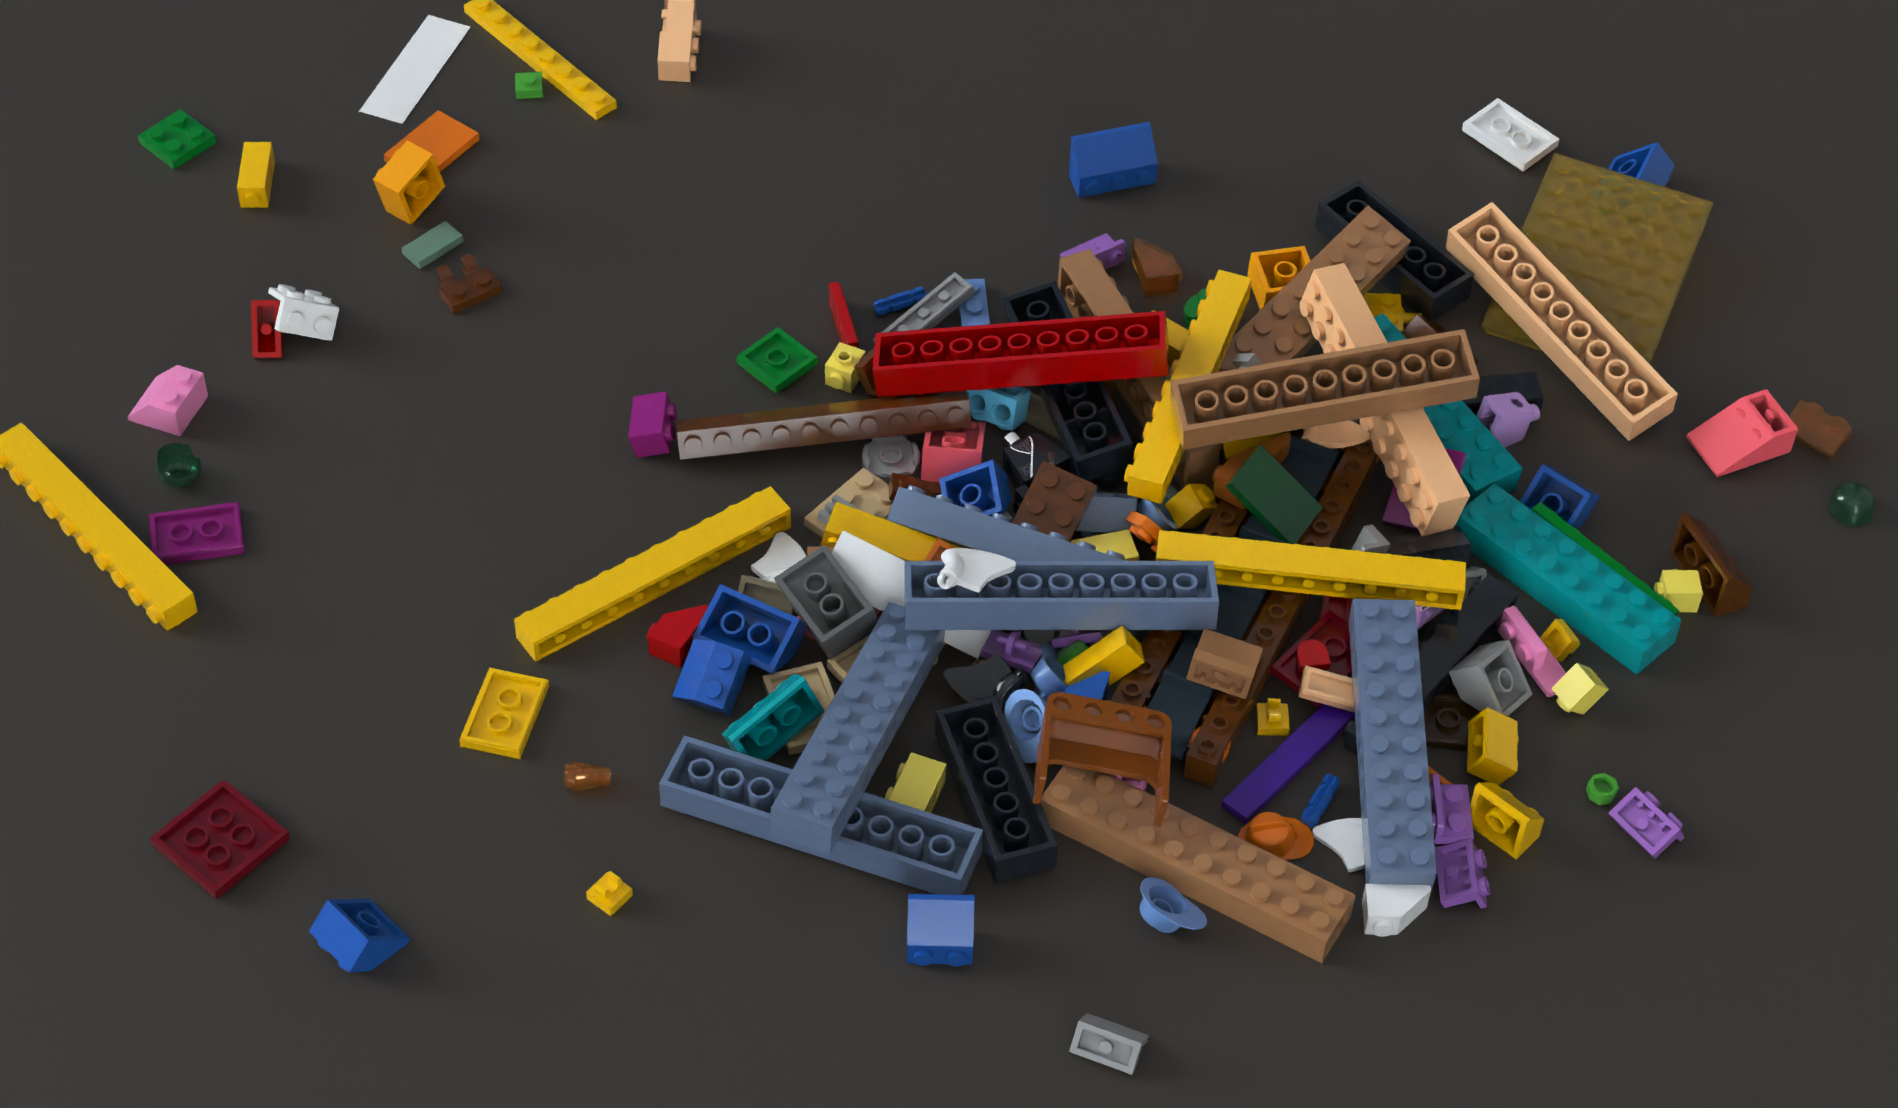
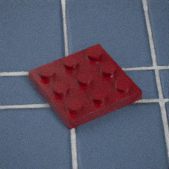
M224 779L150 837L151 845L215 899L222 896L290 839L289 832Z

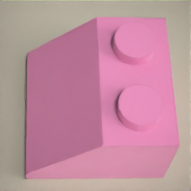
M176 365L156 376L128 415V420L181 436L208 398L203 372Z

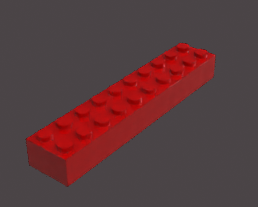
M1165 311L876 333L872 372L877 397L1169 376Z

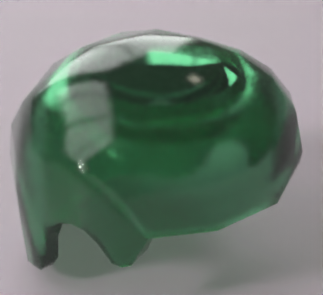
M174 442L163 445L157 450L155 468L157 476L162 482L173 488L190 486L200 477L201 459L200 457H195L191 446L188 444Z
M1841 483L1832 492L1829 513L1841 523L1850 526H1861L1872 519L1876 498L1870 488L1861 483Z

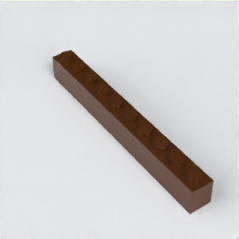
M955 391L951 393L901 395L676 420L675 422L680 460L968 428L971 427V415L967 392Z

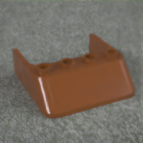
M1064 692L1052 693L1048 696L1038 744L1033 803L1040 804L1047 779L1048 765L1060 764L1146 781L1155 790L1154 826L1161 827L1169 801L1171 719L1168 715L1158 710Z

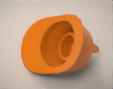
M1275 812L1258 814L1251 822L1242 827L1238 834L1239 838L1284 860L1303 858L1310 853L1314 846V836L1308 826L1295 818L1282 817Z

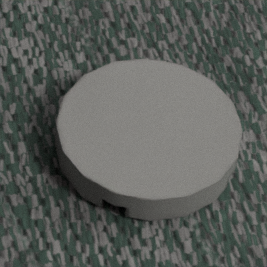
M897 435L872 438V442L868 445L866 444L863 448V468L886 483H889L892 473L913 477L919 469L920 451L914 442L911 443L907 440L906 436Z

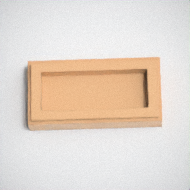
M1305 666L1298 697L1354 712L1352 678Z

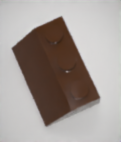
M1687 513L1681 514L1669 552L1681 570L1699 571L1703 591L1702 599L1715 617L1747 607L1753 591L1749 578L1743 575L1737 567L1734 558L1726 552L1718 536L1712 533L1706 523Z

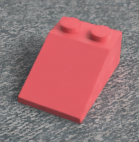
M971 421V427L925 432L921 480L940 483L939 478L981 464L986 422Z

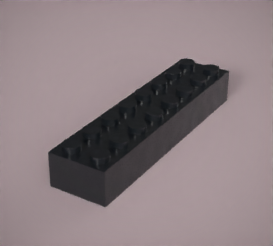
M1056 280L1002 298L1007 323L1073 318ZM1103 380L1036 386L1066 453L1071 457V464L1078 477L1090 481L1125 469L1128 464L1133 465L1135 461L1133 460V442Z

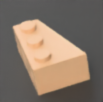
M664 0V9H662L661 14L663 26L662 31H660L657 60L658 80L690 82L692 71L697 70V55H694V53H699V38H696V36H701L702 21L697 20L696 0Z

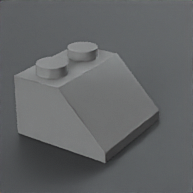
M1509 639L1478 646L1449 671L1460 699L1479 711H1483L1488 707L1505 716H1509L1532 695Z

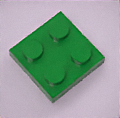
M181 109L138 135L139 144L172 169L178 168L217 143L215 134Z
M777 327L737 355V364L777 394L818 365V356Z

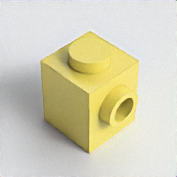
M839 342L825 364V384L835 389L852 393L860 380L854 366L866 356V351Z
M1662 570L1659 582L1654 584V591L1670 601L1679 612L1697 613L1703 595L1699 571Z
M1576 663L1551 688L1558 696L1556 702L1563 710L1568 713L1573 711L1584 715L1609 690L1590 667Z

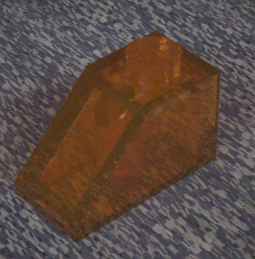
M1133 238L1131 259L1144 297L1177 293L1178 281H1182V269L1180 264L1175 263L1173 254L1140 238Z

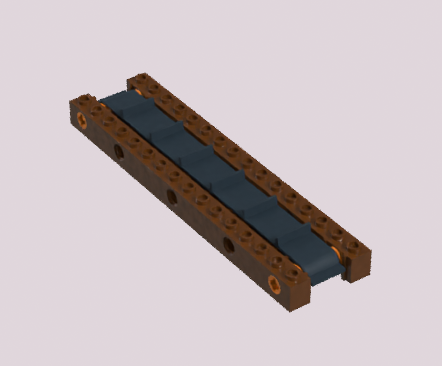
M1303 429L1286 431L1291 434L1289 454L1280 465L1323 507L1296 544L1336 549L1381 458L1374 452L1371 440L1354 446L1329 449L1301 439L1304 433ZM1220 499L1202 534L1211 536L1237 537L1240 539L1265 540L1289 544V542L1276 538L1247 508L1243 510L1223 499ZM1217 584L1219 597L1217 628L1211 631L1259 646L1263 649L1246 699L1186 679L1203 630H1149L1141 643L1145 662L1122 678L1110 701L1158 710L1168 715L1172 722L1171 756L1182 760L1186 753L1184 777L1213 788L1271 675V666L1280 658L1312 594Z

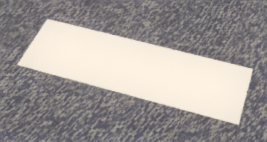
M428 15L359 112L403 124L466 35L470 26Z
M843 530L832 554L870 605L881 611H884L888 602L904 606L905 561ZM945 630L944 642L978 659L981 649L992 630Z

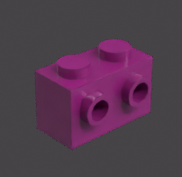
M667 391L633 396L628 439L637 458L671 452V443L676 437L674 420L678 418V410L675 402L670 401Z

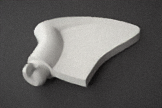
M778 532L767 553L751 565V570L763 580L775 582L774 577L805 558L806 554L801 546L784 532Z
M947 549L941 555L945 567L941 570L937 583L943 589H950L959 585L979 593L989 581L1013 572L1016 562L998 554L976 549Z
M1362 818L1334 820L1313 828L1314 838L1338 854L1345 864L1348 873L1365 868Z

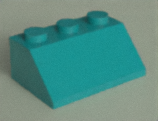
M793 674L787 680L781 682L767 697L757 702L744 716L733 722L722 733V736L733 751L766 761L821 716L825 710L807 681L802 676Z

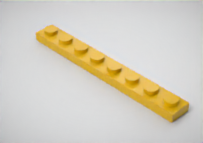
M471 0L464 4V12L535 71L542 72V76L595 120L617 108L616 99L495 1Z

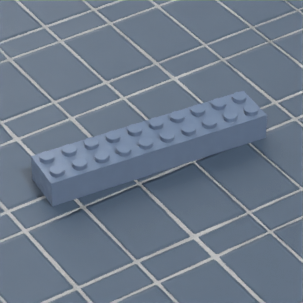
M905 561L904 565L905 630H1116L1121 625L1127 630H1216L1219 597L1214 561H1015L1016 566L1013 572L989 581L979 593L959 585L950 589L941 588L937 583V578L945 567L943 561Z
M1353 599L1348 621L1366 884L1431 885L1432 891L1437 871L1415 600Z
M888 602L771 806L769 835L826 854L832 852L934 665L937 655L940 654L944 646L945 630H905V607Z
M685 735L659 782L660 805L933 894L963 895L982 853L983 829L866 792L860 798L830 854L769 835L771 806L793 769Z

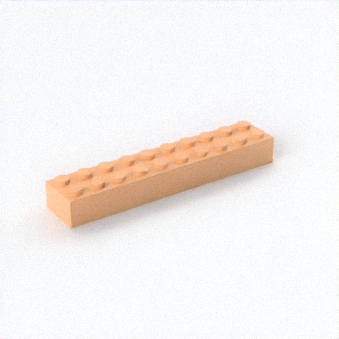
M1493 202L1448 230L1447 251L1474 273V279L1628 441L1674 411L1678 393Z
M1345 263L1314 269L1300 301V311L1307 318L1312 334L1319 341L1323 353L1387 343ZM1423 407L1360 418L1362 429L1370 433L1373 450L1381 458L1385 466L1386 475L1392 479L1400 501L1404 502L1410 513L1411 522L1418 528L1421 536L1453 529L1470 494Z

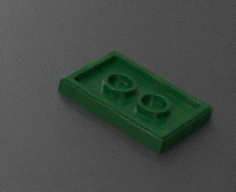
M1261 444L1253 449L1225 485L1276 538L1289 542V544L1297 543L1323 508Z

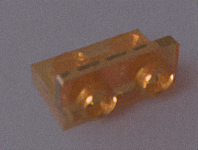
M1801 399L1789 416L1798 428L1796 439L1831 459L1834 458L1845 440L1849 441L1852 437L1850 424L1844 418L1837 415L1834 417L1828 415L1815 402L1810 401L1807 403Z

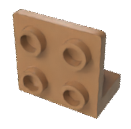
M1204 629L1199 644L1195 649L1186 679L1246 699L1263 649L1259 646Z

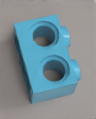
M1023 387L966 391L970 403V415L974 419L987 421L997 425L1002 430L1013 431L1026 421L1031 390Z

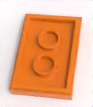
M438 110L383 154L384 161L388 162L393 157L395 151L401 148L408 140L432 153L441 172L480 140L479 133Z

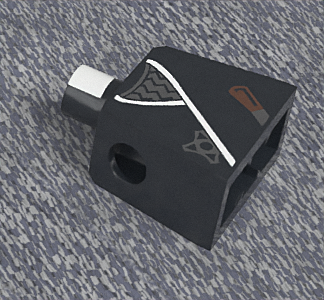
M1011 432L1002 441V445L1005 447L1003 451V469L1016 489L1023 485H1026L1028 488L1030 487L1043 461L1070 472L1071 457L1040 433H1032L1021 439L1015 432Z

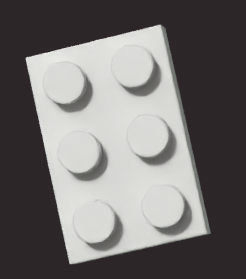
M1499 98L1463 122L1462 127L1463 132L1523 172L1558 147L1559 143L1558 137Z

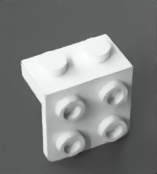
M278 284V288L269 287L268 293L281 301L275 330L332 341L339 307L331 303V298L322 296L321 292L305 289V293L295 291L294 287Z

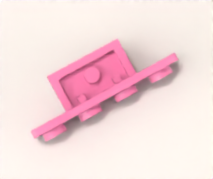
M1511 606L1504 609L1497 631L1504 640H1510L1517 658L1547 697L1556 695L1551 688L1566 674L1565 670L1518 608Z

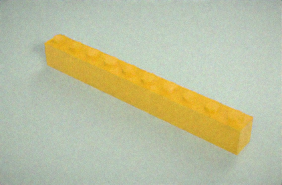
M1218 270L1215 279L1209 280L1205 294L1207 296L1206 300H1200L1197 309L1198 318L1197 320L1192 319L1188 330L1189 338L1188 340L1183 339L1181 343L1180 359L1173 361L1170 376L1172 377L1170 381L1165 380L1163 384L1162 400L1155 402L1152 412L1153 420L1152 422L1147 421L1143 431L1144 441L1143 443H1137L1133 456L1135 461L1133 465L1128 464L1124 481L1128 482L1127 495L1162 504L1184 453L1170 401L1171 380L1219 371L1250 299L1252 278Z
M22 422L0 435V468L5 467L9 471L12 480L17 485L22 484L25 487L33 502L39 501L50 519L56 518L63 532L67 536L72 535L80 549L84 553L89 552L97 566L102 571L107 570L111 574L114 583L120 589L124 587L128 591L135 605H142L146 609L148 617L154 624L160 623L169 631L198 612L194 593Z
M771 486L760 492H755L749 498L730 505L724 511L705 518L697 525L678 532L668 540L655 544L641 554L630 557L612 569L605 570L598 576L583 584L574 586L571 590L558 597H553L546 603L522 613L514 619L516 638L536 662L771 539L778 532L790 529L791 508Z
M1159 530L1156 561H1214L1216 582L1219 585L1352 599L1415 600V605L1455 610H1461L1463 603L1466 562Z

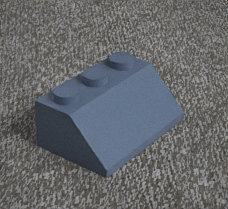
M1095 492L1076 531H1081V536L1091 537L1099 535V532L1111 533L1129 529L1131 525L1124 519L1132 510L1136 512L1137 497L1127 495V493Z

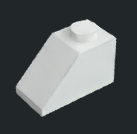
M1365 884L1362 898L1364 934L1380 937L1398 935L1427 909L1431 885Z

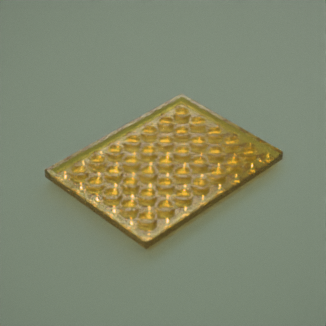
M1554 153L1521 232L1624 339L1651 364L1712 210L1713 202ZM1492 298L1480 331L1542 351Z

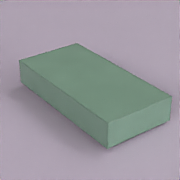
M444 221L402 247V254L421 269L463 243V235Z

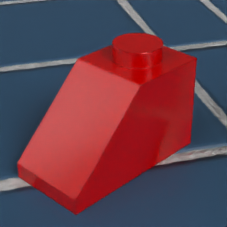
M251 300L253 358L283 357L285 332L274 329L280 300Z
M708 605L663 614L657 624L653 623L647 632L646 638L649 644V654L681 668L692 645V636Z

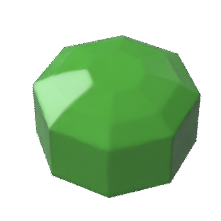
M1606 773L1594 774L1586 787L1589 800L1598 805L1612 804L1619 791L1616 779Z

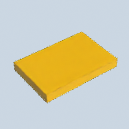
M489 667L459 739L460 747L520 759L549 689V680Z

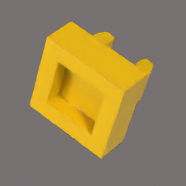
M1555 619L1540 637L1558 662H1563L1569 653H1574L1581 644L1563 619Z
M1268 698L1267 703H1257V735L1288 736L1290 729L1288 704H1283L1281 699Z
M608 871L586 891L587 900L609 916H612L633 896V891L619 876L612 871Z

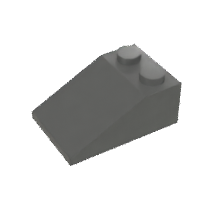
M823 545L774 577L775 582L829 660L872 632L878 621L874 608L826 545Z

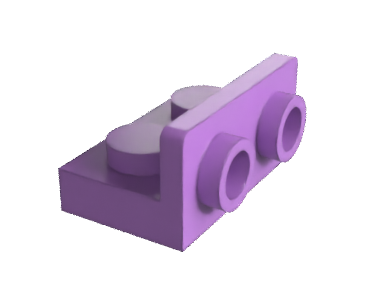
M1105 233L1062 252L1060 258L1091 249L1095 257L1101 259L1105 270L1112 266H1117L1125 260L1126 242L1123 239L1114 242Z
M1432 774L1430 796L1434 844H1450L1470 838L1473 841L1474 834L1468 785L1440 784L1439 774Z
M1635 787L1608 814L1646 852L1656 859L1676 839L1681 842L1685 838L1680 829L1683 824L1671 812L1665 815L1658 808L1661 805L1660 802L1650 792L1646 791L1643 794Z
M1471 838L1435 847L1440 902L1444 908L1475 900L1481 909L1487 908L1486 896L1490 895V886L1486 876L1483 875V868H1487V861L1483 850H1478Z

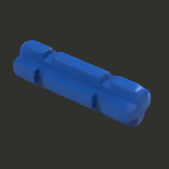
M920 286L912 289L911 292L908 290L889 296L886 299L876 300L873 303V309L877 316L888 314L889 311L894 312L918 303L927 294L924 287Z
M1332 774L1324 776L1321 781L1322 784L1318 786L1310 799L1309 806L1301 814V822L1304 825L1313 828L1318 824L1319 817L1324 814L1333 798L1332 795L1340 787V779Z

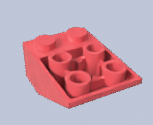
M1765 389L1740 398L1689 432L1686 438L1716 477H1720L1791 452L1798 428L1769 391Z

